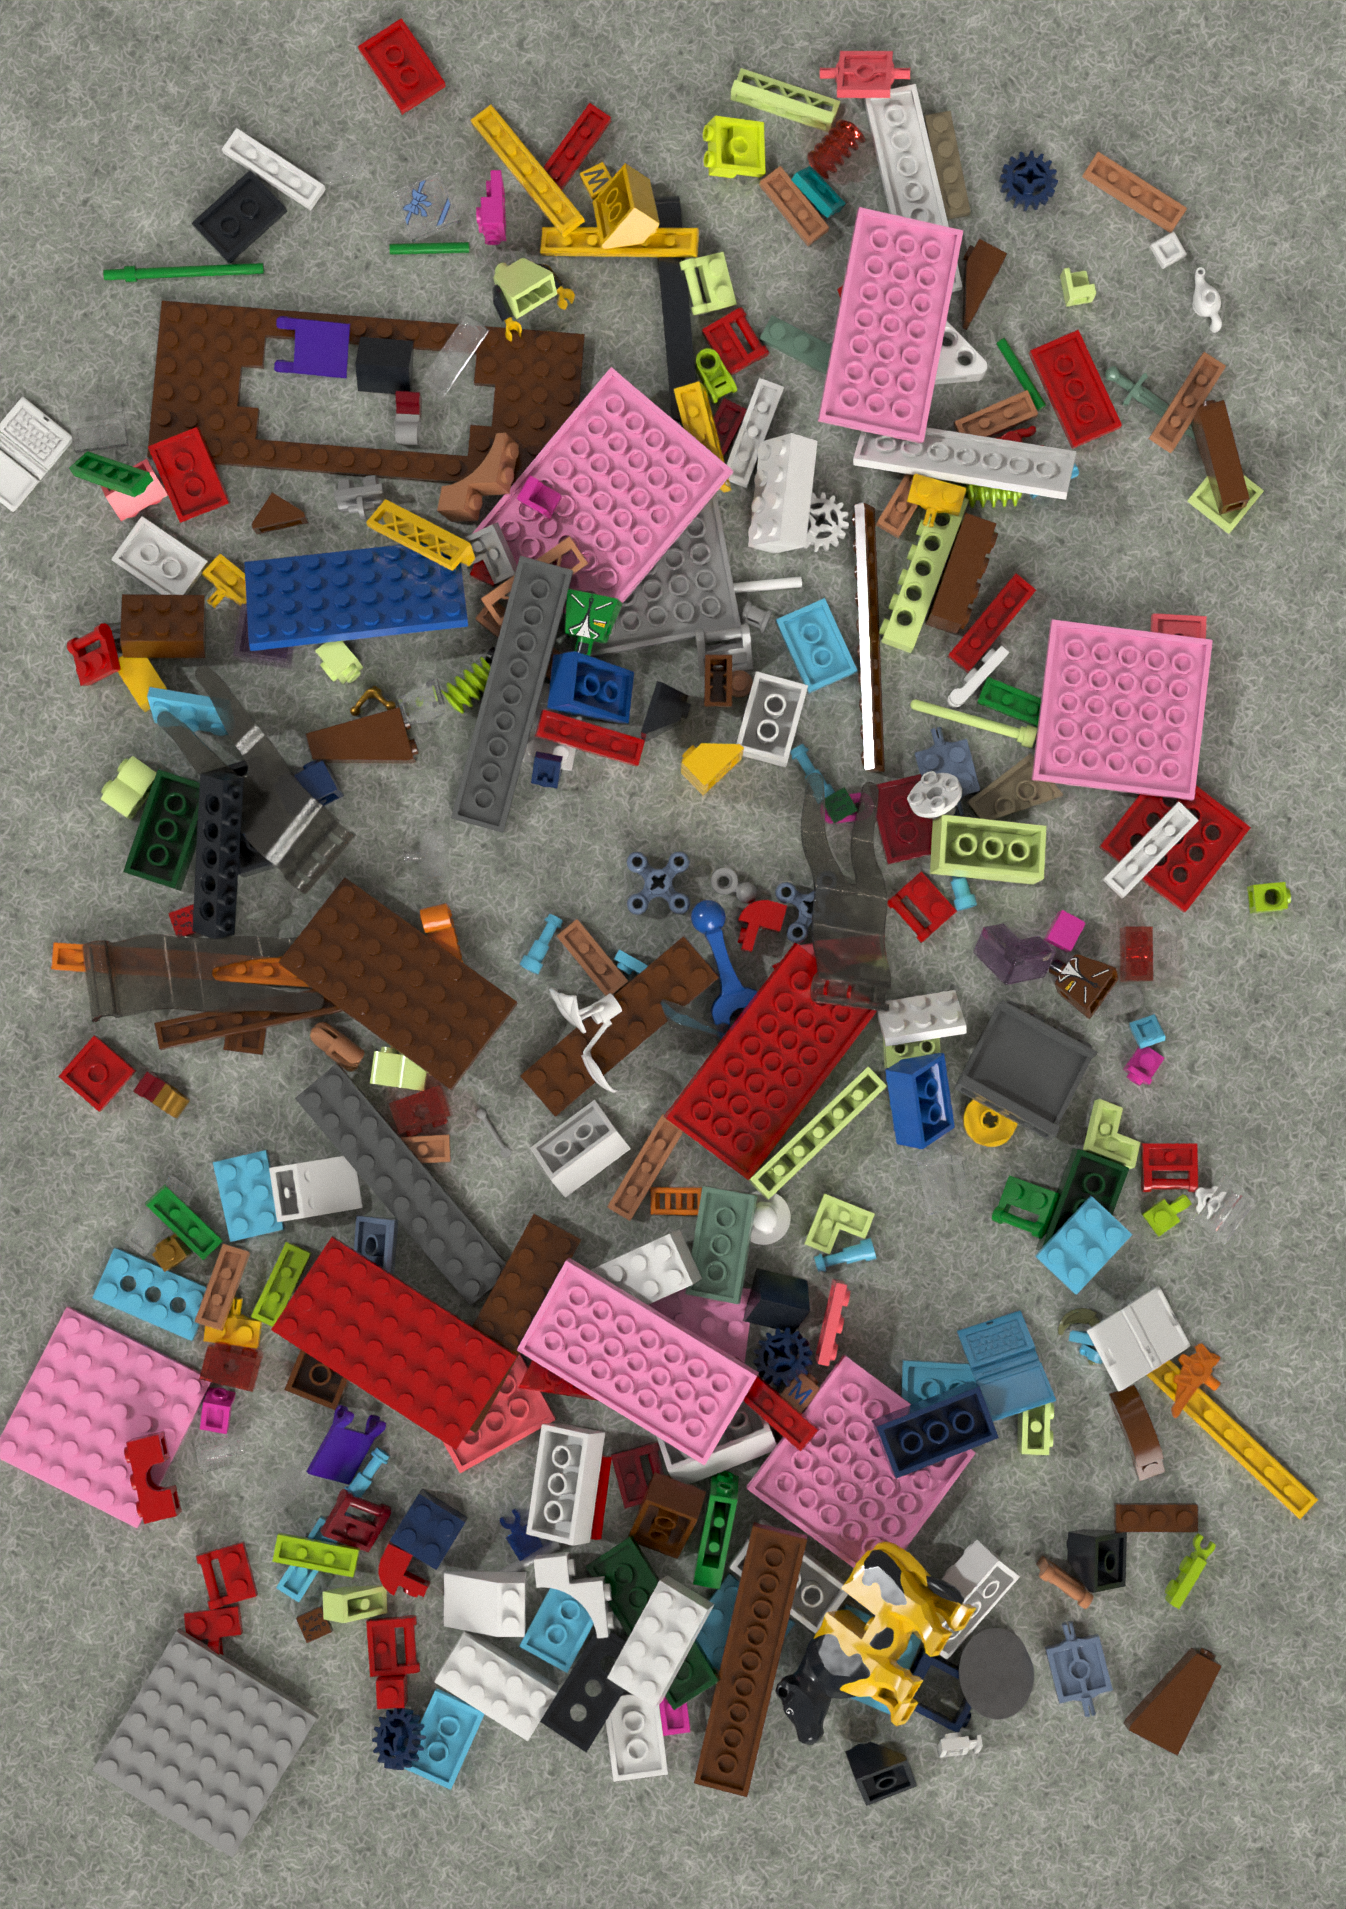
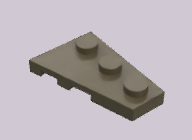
M1030 753L971 798L966 804L977 818L996 820L1062 797L1063 793L1055 783L1031 780L1034 756Z

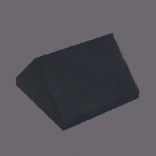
M360 337L355 362L358 391L396 394V391L411 392L414 341Z
M756 1268L743 1321L774 1329L779 1328L782 1331H785L788 1327L794 1333L810 1312L807 1280Z

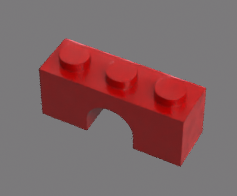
M164 1431L132 1438L127 1441L124 1455L126 1462L131 1463L133 1474L130 1475L132 1489L137 1490L139 1501L136 1502L138 1516L140 1518L143 1517L144 1524L179 1515L182 1509L176 1485L161 1487L153 1481L151 1475L154 1464L165 1462L170 1458Z

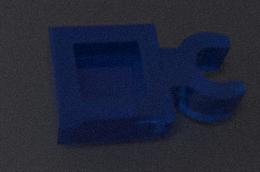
M513 1509L514 1523H508L504 1516L500 1518V1523L505 1529H510L512 1532L511 1535L506 1537V1540L519 1561H522L544 1545L539 1537L526 1534L528 1523L522 1526L520 1523V1512L517 1509Z

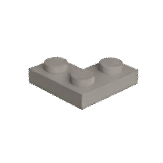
M498 522L463 538L471 543L475 560L471 565L484 560L494 584L515 575L517 564ZM461 563L462 569L469 567Z

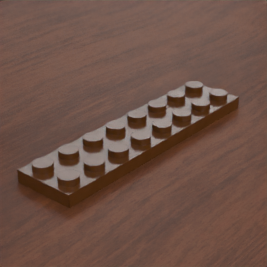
M685 935L614 995L622 1012L610 1019L612 1025L606 1028L590 1051L592 1059L599 1067L603 1076L720 977ZM591 1016L582 1022L586 1033L583 1034L576 1027L520 1075L555 1117L596 1083L589 1074L581 1057L584 1049L603 1025L602 1022L597 1024Z
M534 1213L475 1320L473 1327L516 1354L518 1358L520 1352L517 1351V1348L565 1261L568 1258H572L582 1239ZM517 1358L470 1428L472 1432H478Z

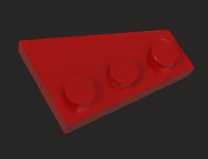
M533 1360L518 1387L599 1401Z

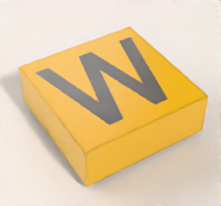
M603 162L579 173L592 200L598 196L612 179Z

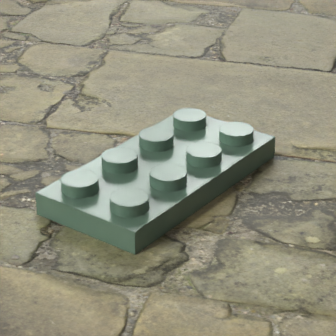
M702 1186L691 1254L702 1279L686 1287L685 1294L740 1304L758 1195Z

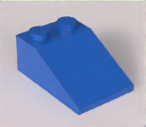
M576 651L553 655L547 708L570 715L629 724L634 671Z

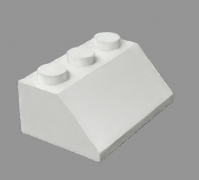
M595 1100L530 1147L550 1180L565 1198L631 1149Z

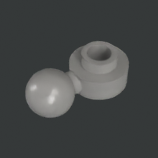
M719 868L711 875L710 884L716 893L725 895L734 892L738 900L746 904L756 899V887L750 882L738 883L737 875L733 870ZM721 876L728 878V884L724 887L719 884Z

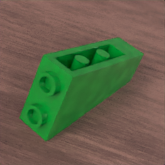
M724 1470L711 1476L694 1569L693 1585L720 1590L738 1501L739 1476Z

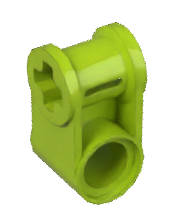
M708 348L701 350L696 357L695 369L703 385L706 387L707 395L711 402L715 404L720 397L730 392H737V386L731 374L726 370L718 353ZM703 359H711L715 365L710 369H705L700 362Z

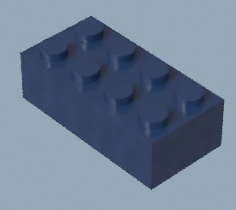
M974 1381L872 1420L890 1472L896 1479L999 1438L980 1386Z

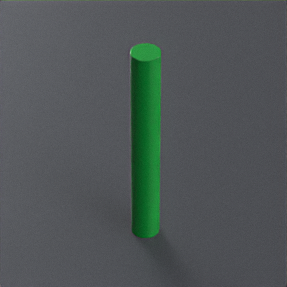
M469 242L389 244L390 255L470 253Z
M1005 338L999 340L996 343L997 347L1025 391L1028 390L1036 410H1041L1046 406V403Z

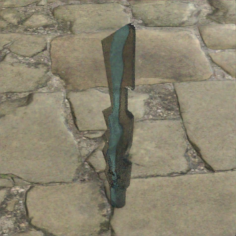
M666 999L660 1001L670 1028L714 1036L717 1044L731 1028V1025L724 1022L716 1025L701 1019L704 1014Z

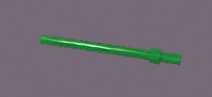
M264 263L137 268L134 265L124 266V269H104L103 277L104 280L137 282L138 279L264 274Z

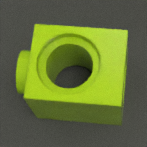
M1286 882L1256 884L1247 887L1250 913L1282 911L1288 909V904L1291 903L1290 889L1286 888ZM1267 890L1273 892L1275 895V902L1273 905L1267 903L1265 900V893Z

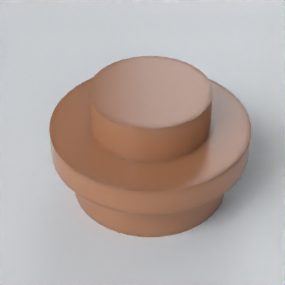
M741 670L732 672V696L740 698L748 695L753 684L751 676Z

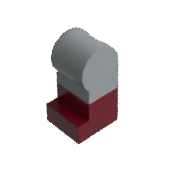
M396 391V444L418 445L419 431L421 430L420 392Z

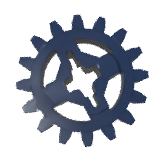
M1021 151L1019 152L1018 160L1011 156L1008 162L1009 165L1004 164L1002 169L1004 174H1001L999 182L1004 183L1000 188V192L1008 193L1005 198L1006 202L1010 200L1015 201L1013 208H1017L1019 204H1022L1023 211H1027L1029 205H1032L1033 209L1037 210L1039 202L1045 206L1049 200L1048 197H1053L1055 193L1053 188L1058 183V180L1054 179L1057 170L1049 169L1052 163L1051 160L1042 161L1044 154L1041 153L1036 158L1034 157V152L1030 151L1028 157H1025ZM1024 166L1022 170H1016L1019 167ZM1026 178H1030V183L1032 184L1027 183ZM1044 189L1041 193L1032 196L1034 192Z
M787 1327L785 1332L782 1333L777 1328L775 1331L776 1335L772 1336L767 1332V1340L758 1341L761 1349L754 1350V1354L758 1358L753 1360V1363L758 1368L756 1371L759 1372L760 1377H763L767 1384L773 1381L774 1385L779 1388L781 1383L784 1382L787 1387H790L792 1379L799 1383V1375L801 1373L804 1375L808 1374L805 1366L813 1364L809 1356L813 1355V1351L808 1347L810 1344L807 1339L803 1338L799 1331L793 1334L792 1330Z
M394 1708V1710H386V1717H379L380 1727H374L378 1734L377 1737L372 1738V1742L377 1743V1747L373 1752L380 1754L377 1761L384 1763V1768L404 1770V1768H411L412 1761L419 1760L417 1752L424 1751V1747L420 1743L421 1740L426 1739L425 1735H421V1730L425 1726L424 1724H418L420 1715L413 1714L414 1710Z

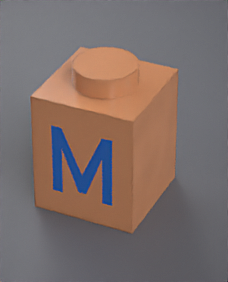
M801 1373L799 1375L800 1382L798 1383L793 1379L790 1387H786L780 1394L800 1413L804 1411L820 1389L817 1386L819 1382L809 1373L807 1375Z

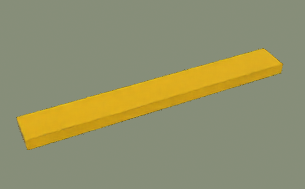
M1168 1360L1146 1376L1175 1402L1177 1384L1173 1383V1378L1175 1375L1180 1374V1369L1172 1361ZM1197 1388L1183 1408V1411L1298 1519H1301L1318 1499L1205 1392Z

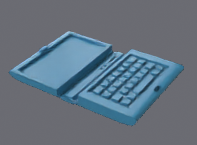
M1021 1310L957 1331L975 1382L980 1386L992 1421L1056 1401L1042 1363L1035 1351L1034 1342Z

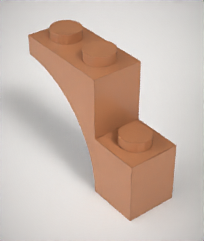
M496 433L490 452L473 473L459 482L442 486L437 511L450 522L478 521L483 496L510 494L511 484L514 480L516 458L519 454V444L506 433Z

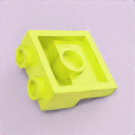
M714 116L705 125L703 140L708 142V151L704 154L703 163L704 167H708L710 176L734 178L736 175L761 178L766 174L764 122Z

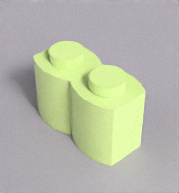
M134 756L122 761L117 769L119 772L117 778L114 781L109 780L101 791L103 794L101 800L129 820L136 815L149 797L156 776L154 770Z
M381 1047V1052L374 1051L370 1078L371 1084L425 1091L426 1071L404 1055L397 1054V1050L394 1048Z

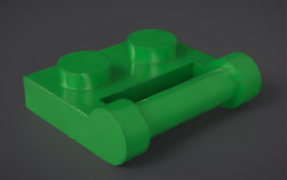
M1009 1175L999 1204L992 1213V1221L999 1224L1006 1223L1030 1232L1033 1237L1042 1239L1046 1234L1060 1194ZM1012 1205L1037 1214L1039 1217L1036 1222H1032L1008 1212Z

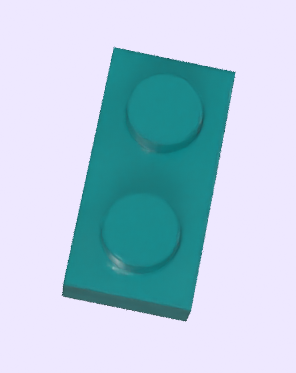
M811 166L796 172L791 179L803 195L807 196L816 209L825 215L826 218L840 212L846 205L840 196Z

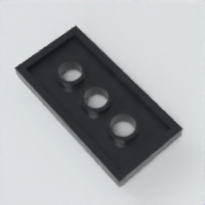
M611 1631L609 1637L597 1638L595 1632L540 1721L585 1753L589 1750L625 1689L609 1680L607 1677L610 1672L603 1671L600 1666L602 1658L606 1656H611L616 1661L626 1644V1641ZM591 1680L598 1681L601 1685V1693L596 1697L589 1696L585 1691L586 1684ZM579 1704L585 1707L586 1717L582 1721H575L571 1718L570 1710L574 1705Z

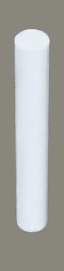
M801 577L738 582L733 583L736 594L802 587Z

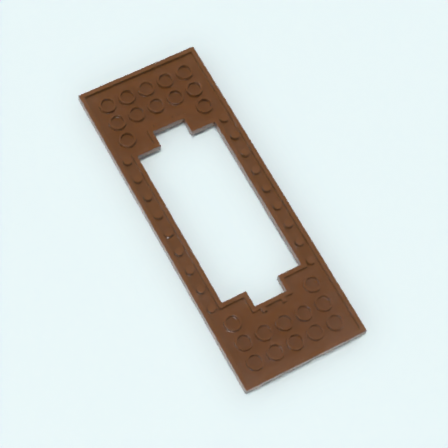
M162 300L148 446L199 427L215 465L353 476L376 475L378 478L456 483L469 476L482 464L492 448L496 433H506L519 444V454L516 458L512 486L579 406L585 334L522 329L521 337H519L518 332L512 329L510 330L512 341H509L505 336L506 328ZM279 316L350 324L349 344L359 345L360 337L414 341V349L476 354L474 385L495 387L492 426L470 425L468 456L257 439L259 408L239 406L242 368L264 369L266 338L295 340V330L277 328L276 322ZM148 449L147 457H148V459H152V460H153V458H152V456H151V454H150V451H149V449Z

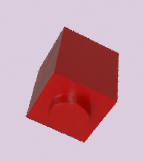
M407 1674L378 1676L376 1680L377 1709L405 1708L408 1701Z

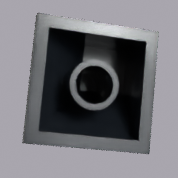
M657 681L641 730V739L647 742L680 725L682 718L687 719L691 704L687 703L688 695L663 682Z
M1090 1529L1068 1532L1066 1543L1068 1549L1067 1560L1089 1592L1096 1593L1126 1586L1127 1532Z
M871 1741L865 1744H857L852 1749L845 1751L866 1806L917 1786L904 1754Z

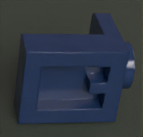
M536 751L531 783L542 787L558 788L562 774L563 756Z

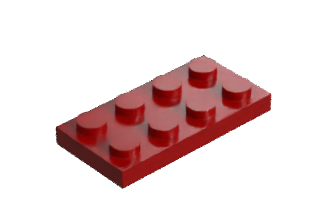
M1079 329L1030 350L1029 356L1072 449L1121 428L1122 423Z

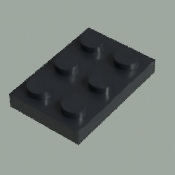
M249 170L191 224L217 253L230 264L287 213V209Z

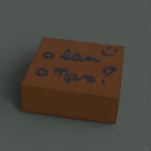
M323 1605L296 1617L306 1643L312 1642L333 1631L330 1621L325 1620L323 1617Z

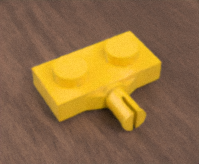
M915 473L907 502L924 508L926 514L922 524L927 526L929 517H931L928 527H934L937 513L959 516L966 488Z
M219 554L202 572L203 576L214 584L217 589L206 601L213 608H216L222 599L226 597L245 609L247 607L245 573L222 554Z
M234 1297L223 1330L220 1331L205 1326L203 1341L258 1348L262 1322L241 1314L243 1298L239 1297L237 1299V1297Z

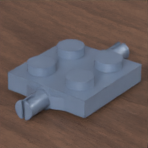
M937 727L939 738L935 728L931 729L934 745L929 749L915 752L921 776L933 771L936 774L948 773L957 777L962 787L960 799L966 795L980 792L967 739L957 742H945L942 727ZM959 800L956 806L959 816H963L964 813L961 801ZM957 810L953 816H958Z
M1068 1621V1625L1064 1622L1062 1627L1066 1640L1059 1644L1045 1647L1057 1699L1060 1704L1073 1700L1081 1701L1084 1716L1091 1717L1090 1713L1092 1716L1096 1715L1092 1698L1100 1693L1113 1690L1100 1637L1098 1634L1076 1637L1073 1621Z

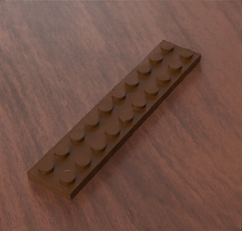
M756 1522L753 1523L719 1671L721 1680L716 1684L694 1784L748 1797L807 1543V1535Z

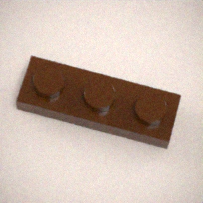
M1114 1503L1115 1531L1198 1532V1504Z

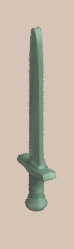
M1111 366L1107 369L1105 373L1106 380L1114 381L1119 386H1122L1123 389L1125 388L1126 391H1129L1128 396L1122 403L1123 406H1127L1131 398H1134L1160 417L1163 416L1169 405L1141 385L1148 378L1146 373L1134 384L1126 376L1124 377L1116 366ZM1191 422L1185 434L1195 440L1191 428L1193 422Z

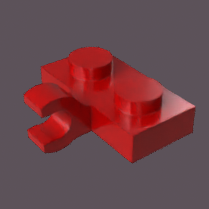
M240 1605L184 1613L186 1633L197 1640L208 1639V1647L218 1655H224L222 1637L241 1635L243 1633Z

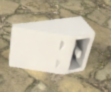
M344 1156L269 1168L277 1222L363 1208L358 1173Z

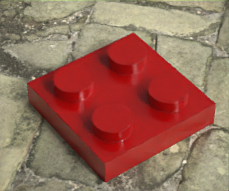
M94 1035L58 1077L98 1112H101L137 1070L98 1036Z

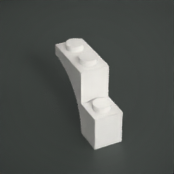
M569 1552L536 1555L534 1558L536 1588H553L571 1595L589 1613L596 1629L597 1638L609 1637L610 1629H614L613 1611L608 1612L607 1601H611L612 1596L610 1583L605 1584V1576L572 1579V1576H576L575 1560L570 1559Z

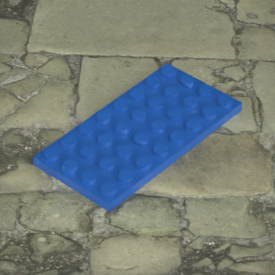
M420 542V545L428 547L427 544ZM404 545L244 562L250 651L468 627L461 562L451 571ZM441 552L443 557L449 560L452 559L450 556Z

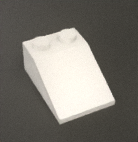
M444 1571V1627L496 1637H525L526 1572Z

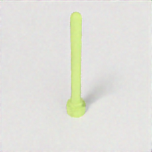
M917 699L912 700L910 703L913 710L1016 738L1017 742L1021 743V746L1032 748L1038 729L1029 725L1016 728Z

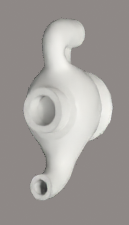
M1199 267L1195 272L1196 286L1193 295V309L1199 316L1211 317L1210 330L1213 333H1217L1222 326V321L1218 314L1221 307V298L1218 291L1205 281V269Z

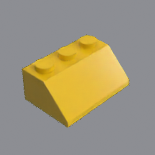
M626 163L593 200L600 243L604 249L642 244L649 236L654 235L660 223L650 179Z
M701 743L697 748L692 745L682 755L681 774L704 796L742 759L744 747L741 744Z

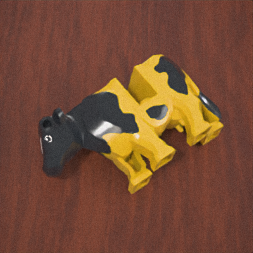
M888 1541L879 1542L873 1550H867L856 1563L850 1577L841 1588L876 1616L870 1618L866 1624L848 1609L826 1612L823 1622L810 1640L806 1653L796 1672L783 1677L777 1684L775 1692L782 1701L784 1713L794 1724L797 1738L803 1744L813 1745L822 1739L824 1735L823 1723L831 1703V1698L844 1699L856 1696H870L887 1706L890 1711L891 1722L895 1726L905 1724L918 1704V1701L913 1697L923 1682V1679L919 1676L912 1675L909 1669L897 1664L898 1659L907 1649L912 1632L917 1631L920 1634L926 1654L930 1657L938 1656L952 1632L942 1626L936 1612L943 1616L948 1627L953 1631H959L965 1628L976 1610V1607L963 1603L964 1597L956 1586L932 1577L909 1552L897 1544Z

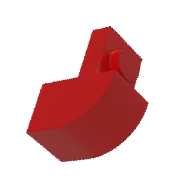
M759 900L748 905L738 919V922L748 924L747 929L741 928L737 943L742 944L741 950L749 953L752 952L758 928L779 933L787 905L769 900Z
M389 1541L378 1568L379 1578L383 1587L392 1595L401 1586L404 1588L403 1592L417 1598L418 1595L424 1597L431 1582L407 1571L413 1555Z

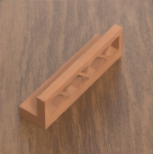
M571 536L537 559L549 564L558 560L557 566H561L562 556L572 550L580 561L579 564L570 569L574 570L573 574L589 564ZM515 575L481 598L499 626L502 625L504 616L501 618L493 605L501 599L509 600L507 595L511 592Z

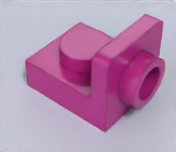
M1138 1046L1123 1070L1129 1073L1127 1078L1136 1085L1140 1086L1142 1083L1150 1085L1152 1076L1165 1058L1148 1046L1142 1049Z
M209 1388L202 1406L201 1430L227 1434L232 1404L236 1396L235 1392L224 1388Z

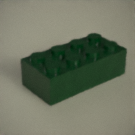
M159 769L157 770L123 870L124 873L178 891L182 890L197 846L199 782Z
M1073 1148L1056 1192L1060 1194L1046 1234L1042 1239H1039L1036 1250L1040 1251L1090 1196L1113 1215L1129 1168L1086 1151Z

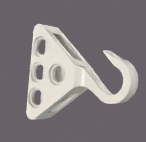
M946 320L943 337L950 339L952 345H942L935 384L980 381L987 370V362ZM961 356L967 357L971 364L967 366L961 365L957 358Z

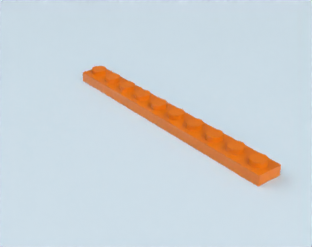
M56 942L53 944L52 970L311 988L278 963L281 958Z

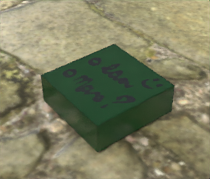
M845 787L821 800L833 824L858 811Z

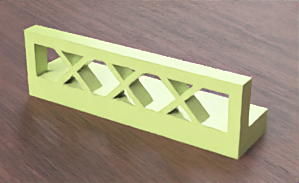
M743 68L740 69L737 80H734L731 88L730 100L828 133L831 132L840 105L838 100ZM743 78L754 80L757 87L743 83ZM775 87L780 89L782 95L767 90ZM797 95L802 96L807 104L791 98ZM821 104H826L832 106L833 108L830 112L818 108L817 106Z

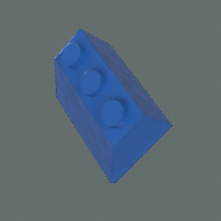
M944 1053L902 1059L885 1070L897 1144L924 1149L955 1128Z

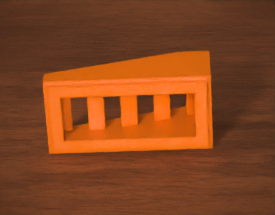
M650 1187L651 1214L698 1215L702 1187ZM660 1193H665V1208L660 1209ZM671 1193H676V1208H671ZM683 1193H687V1208H682ZM694 1194L698 1196V1208H694Z

